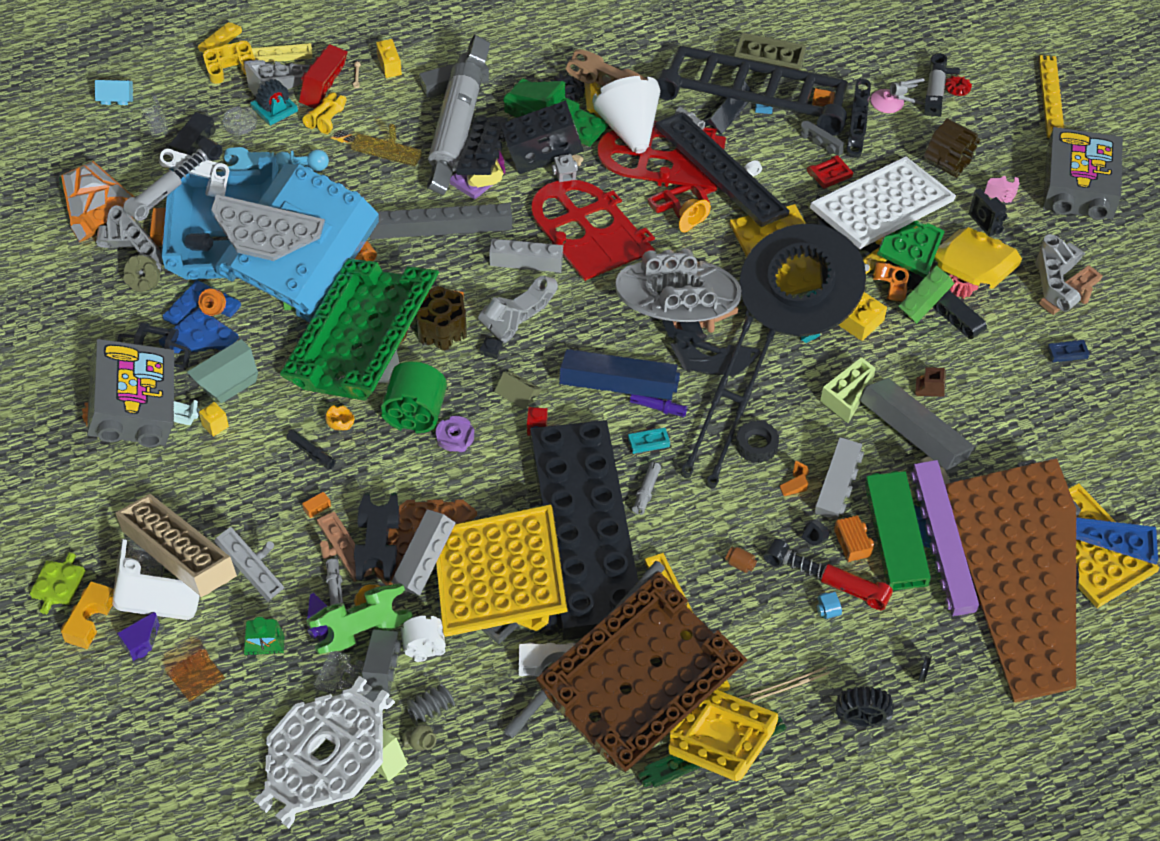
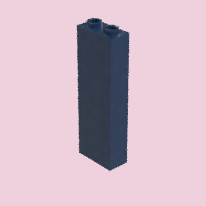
M566 349L560 368L559 384L672 400L673 393H677L680 372H677V364Z

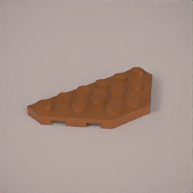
M406 500L399 506V529H389L388 545L397 546L396 567L391 581L427 509L444 514L454 521L455 524L470 522L477 516V511L464 500H455V502H443V500L415 502V500ZM375 567V576L386 586L392 585V582H385L384 571Z

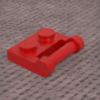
M838 155L818 165L807 167L808 174L813 176L823 189L853 177V171Z

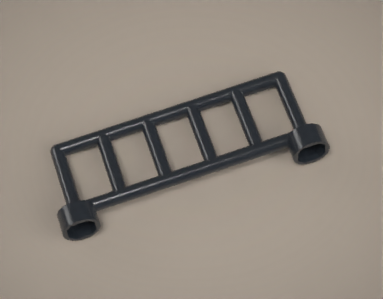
M679 46L669 69L659 71L655 78L660 88L659 98L662 100H673L677 97L680 88L816 116L818 117L817 126L832 136L838 135L843 131L847 119V113L842 104L848 88V82L844 79ZM684 57L707 61L699 81L682 78L679 75L678 71ZM717 63L739 68L731 88L709 83ZM749 70L771 75L764 95L742 90ZM781 77L804 81L797 102L774 97ZM814 84L837 88L832 104H827L824 107L807 104Z

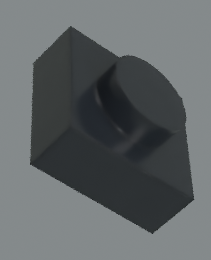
M486 337L479 350V354L497 359L504 346L503 341Z

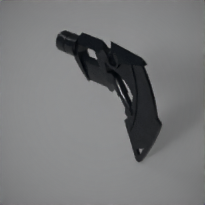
M661 319L668 336L675 339V344L670 345L685 371L690 373L691 370L703 374L724 375L736 345L729 344L727 349L706 342L707 335L703 333L699 321L680 322L683 329L680 330L675 328L673 321ZM741 346L729 376L735 377L760 355L761 351L756 348ZM699 347L707 351H712L714 353H717V355L709 356L700 352L696 348Z

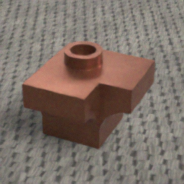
M926 367L925 374L916 378V396L944 397L945 368Z

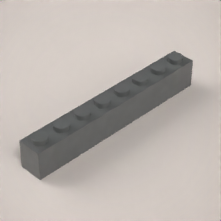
M511 204L377 212L379 214V222L371 233L370 239L512 230Z

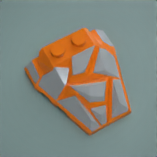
M94 161L61 175L70 227L79 242L95 236L96 229L99 226L107 225L108 213L113 206L118 205L123 208L125 201L130 197H134Z

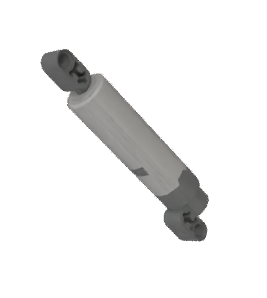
M477 35L472 37L467 52L461 53L457 64L452 67L428 156L432 169L427 189L442 196L449 187L452 171H456L467 140L483 78L481 68L486 61L490 47L489 41Z

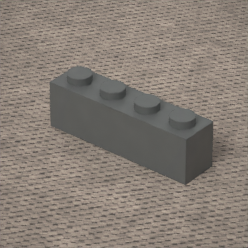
M484 63L481 68L483 74L481 83L489 81V68ZM455 64L419 73L420 86L427 98L446 92L451 70Z

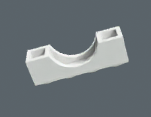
M529 642L519 644V676H540L544 668L556 662L575 643L534 644Z

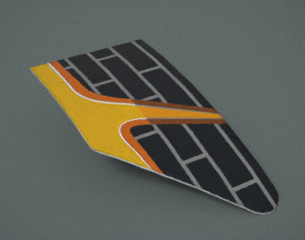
M338 130L331 137V139L341 143L357 142L359 140L357 137L342 130Z

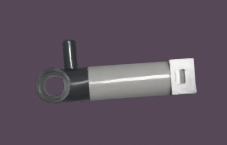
M936 53L931 56L924 115L941 117L946 74H960V68L947 67V56L943 53Z

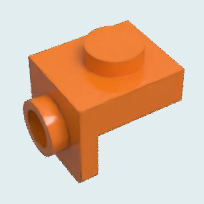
M815 88L812 105L824 107L827 104H832L835 92Z

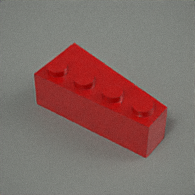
M331 44L322 50L320 57H316L314 64H311L308 72H304L302 76L303 86L299 103L314 109L320 105V100L325 98L328 88H331L334 79L337 78L344 67L348 51Z

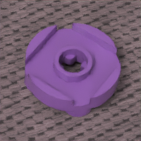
M452 416L449 420H442L436 427L437 443L445 450L464 452L474 441V428L470 425V421L464 417ZM457 431L458 436H452L451 433L454 434Z

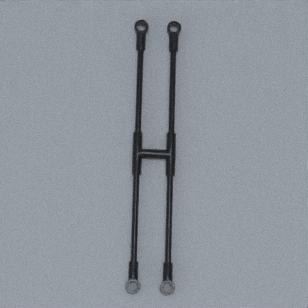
M748 310L744 316L745 321L742 326V332L724 376L721 377L711 401V408L695 447L680 472L684 478L692 476L693 465L697 458L696 454L721 397L723 396L739 403L735 420L717 465L714 466L711 475L706 480V486L711 489L718 485V477L722 469L721 465L740 417L743 416L752 394V387L769 344L776 331L769 329L766 342L743 396L726 390L728 376L745 334L749 330L751 323L755 320L753 316H749L751 313Z

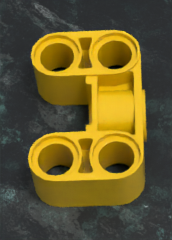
M247 41L208 49L203 54L209 79L215 84L224 81L223 68L240 64L243 74L246 75L245 61L255 60L251 45Z

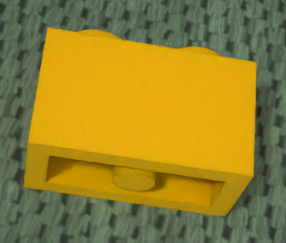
M388 39L376 42L377 57L385 78L402 75L401 60L393 40Z

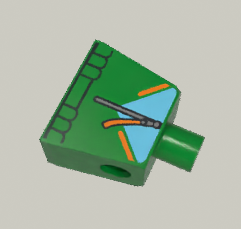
M257 617L254 620L246 621L244 655L284 653L285 634L277 620Z

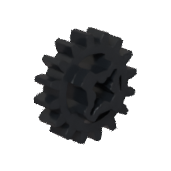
M560 74V78L555 76L554 80H551L565 82V98L579 102L580 98L584 97V82H581L574 76L571 77L569 74L563 76Z

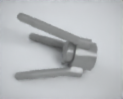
M924 78L892 83L890 94L897 96V100L924 105V102L904 96L907 93V88L918 87V84L914 83L923 82Z

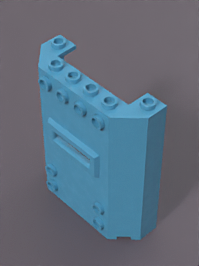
M259 157L260 170L229 171L224 196L258 204L278 175L277 158ZM224 171L216 172V174L223 177ZM189 173L186 174V178L183 177L181 179L182 184L167 195L162 249L164 267L186 280L224 278L217 274L216 264L231 244L229 240L213 241V246L209 251H192L185 246V237L190 233H209L211 237L226 236L211 212L215 197L205 195L209 179Z
M289 164L283 166L258 204L325 219L320 239L275 261L237 253L233 245L230 244L216 264V271L218 275L232 282L237 277L296 308V316L310 323L348 258H356L379 222V214L358 192L350 191L342 184L331 181L327 176L315 173L308 166Z

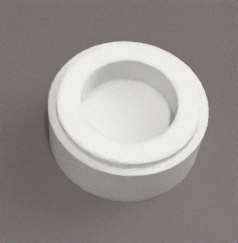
M751 161L745 165L744 169L752 176H756L762 171V166L759 161Z

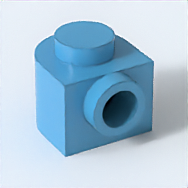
M836 592L822 593L817 597L819 603L816 607L820 617L823 616L826 620L842 615L841 604Z

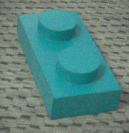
M665 427L628 434V441L633 454L670 447V440Z

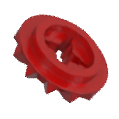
M951 75L946 80L945 88L952 95L964 96L971 91L972 84L969 79H965V76L959 77L957 75L954 77Z

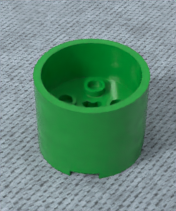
M408 361L396 365L391 372L381 405L383 419L400 431L402 428L415 430L416 434L433 430L437 424L447 390L446 378L439 370L425 363Z

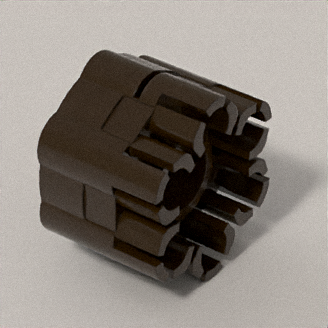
M947 118L934 132L924 158L927 160V163L957 178L960 175L958 172L962 173L964 168L972 161L973 152L978 147L975 144L980 143L978 133Z
M435 286L429 290L416 314V325L421 344L424 345V338L426 337L427 345H432L435 341V346L438 349L441 345V350H448L449 346L453 345V340L455 342L461 341V333L462 339H466V310L462 293L441 286Z

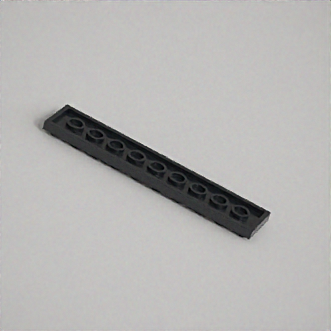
M684 112L656 122L655 128L760 227L789 215V209Z

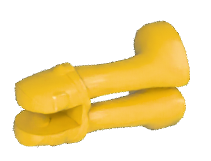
M334 92L328 94L323 99L321 105L304 115L302 119L304 125L310 129L318 126L321 133L328 135L333 129L331 119L344 109L346 97L340 95L337 98Z

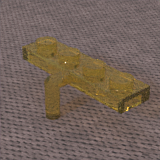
M394 124L389 125L390 138L388 141L357 134L351 144V148L354 151L414 167L422 156L421 150L395 143L397 138Z

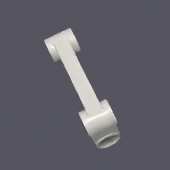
M165 149L159 156V163L165 168L178 169L179 165H183V161H188V157L192 156L171 149ZM163 155H170L172 161H164ZM206 160L205 163L201 162L200 166H196L195 170L190 171L193 175L209 179L205 195L211 197L225 195L229 169L225 164ZM216 169L223 170L224 176H218L216 174Z

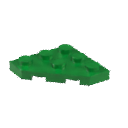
M927 223L915 229L911 228L895 235L885 236L882 239L877 255L925 278L930 271L945 231Z

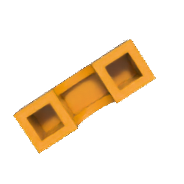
M90 582L88 587L83 590L78 604L73 607L68 621L62 625L61 633L65 642L88 649L97 634L94 622L87 619L95 613L108 615L113 606V588Z

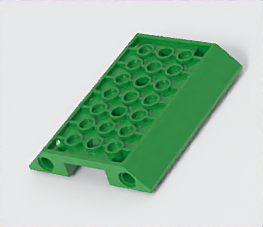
M348 258L284 365L280 375L307 391L365 401L377 386L437 278L439 271L407 266L403 274L383 272L377 262Z

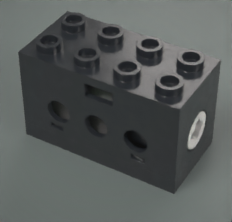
M566 100L501 123L509 152L519 174L554 162V157L569 154L573 156L584 152Z

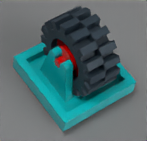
M270 79L269 82H265V85L262 84L260 86L261 89L257 90L256 100L250 102L251 108L269 126L298 112L297 105L288 97V89L277 79Z

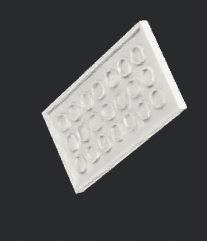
M904 157L811 202L810 208L861 249L953 202L956 195L908 157Z

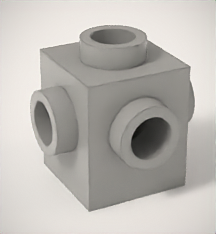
M572 155L554 157V165L551 167L552 173L556 175L559 182L576 180L578 167L576 160L573 161Z

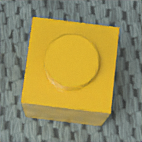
M215 402L199 411L202 426L212 436L229 427L226 413Z

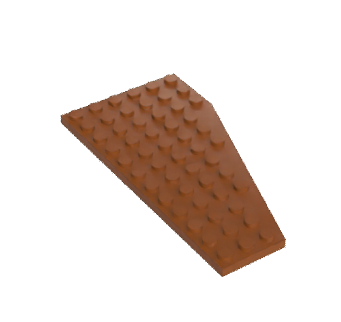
M1057 458L945 484L972 582L1013 702L1076 689V507Z

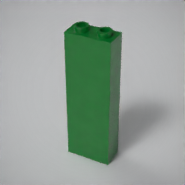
M892 471L887 474L874 473L867 476L865 489L886 584L893 591L928 587L931 577L906 471Z

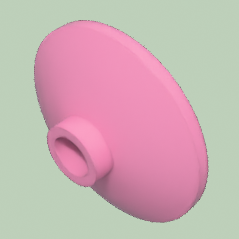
M890 89L878 90L871 96L872 106L883 113L897 112L904 105V100H897V96L890 94Z

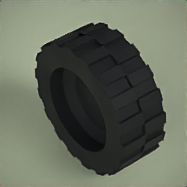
M756 420L749 421V423H745L739 428L736 438V450L745 460L753 463L767 462L777 453L779 434H777V430L771 424ZM752 435H760L766 439L767 445L764 448H754L748 444V439Z

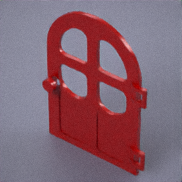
M654 124L649 147L643 153H636L628 146L617 145L615 141L620 137L614 130L605 134L599 141V160L608 170L615 174L628 178L656 181L658 186H661L662 182H664L665 187H668L669 183L686 186L700 185L702 188L710 187V189L717 190V185L679 149L676 148L668 152L651 148L655 137L666 138L655 128ZM704 127L703 131L721 148L725 149L726 137L716 136L717 129ZM621 153L636 155L640 158L637 168L630 169L615 162L611 155ZM649 158L665 159L673 164L671 169L661 167L660 172H652L646 169Z
M580 180L555 181L542 187L533 198L531 211L535 222L552 241V244L563 245V256L584 281L643 257L647 251H655L649 243L655 240V237L647 228L638 230L617 207L616 204L621 203L622 199L614 190L605 193L597 186ZM570 190H578L592 195L598 201L578 208L565 193ZM549 198H556L569 213L554 219H547L543 213V204ZM599 210H606L613 217L614 221L609 227L600 229L594 227L585 216ZM576 221L586 234L580 239H566V233L558 232L556 228Z

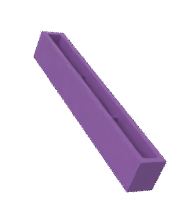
M938 460L914 464L913 472L910 473L911 481L913 484H916L915 495L917 501L921 502L920 513L922 519L926 520L925 531L927 537L930 536L931 538L930 549L932 555L936 556L935 567L937 573L941 574L940 585L942 591L946 592L947 598H945L947 610H951L952 616L976 613L979 603Z

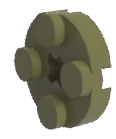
M148 255L131 257L124 268V282L133 290L139 292L154 288L159 283L161 275L160 269L156 265L157 262ZM144 269L143 273H145V276L140 277L139 271Z

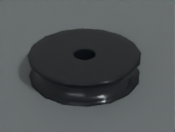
M925 655L918 682L923 681L925 683L932 656L928 657Z

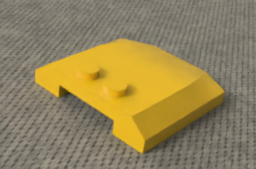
M970 227L959 229L939 246L934 258L941 270L973 285L979 286L980 283L990 284L989 288L992 289L1014 271L1022 260L1015 248Z
M716 689L670 732L669 753L733 781H739L747 773L773 734L778 721V713Z

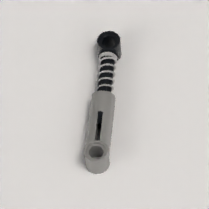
M204 137L198 143V150L192 154V157H188V161H183V165H179L178 169L175 168L174 172L172 170L166 172L136 198L130 197L124 203V211L137 221L144 220L148 216L150 209L182 184L181 179L183 177L186 178V174H191L190 171L195 170L196 166H200L201 162L205 163L206 160L214 161L219 159L223 151L222 146L212 139Z

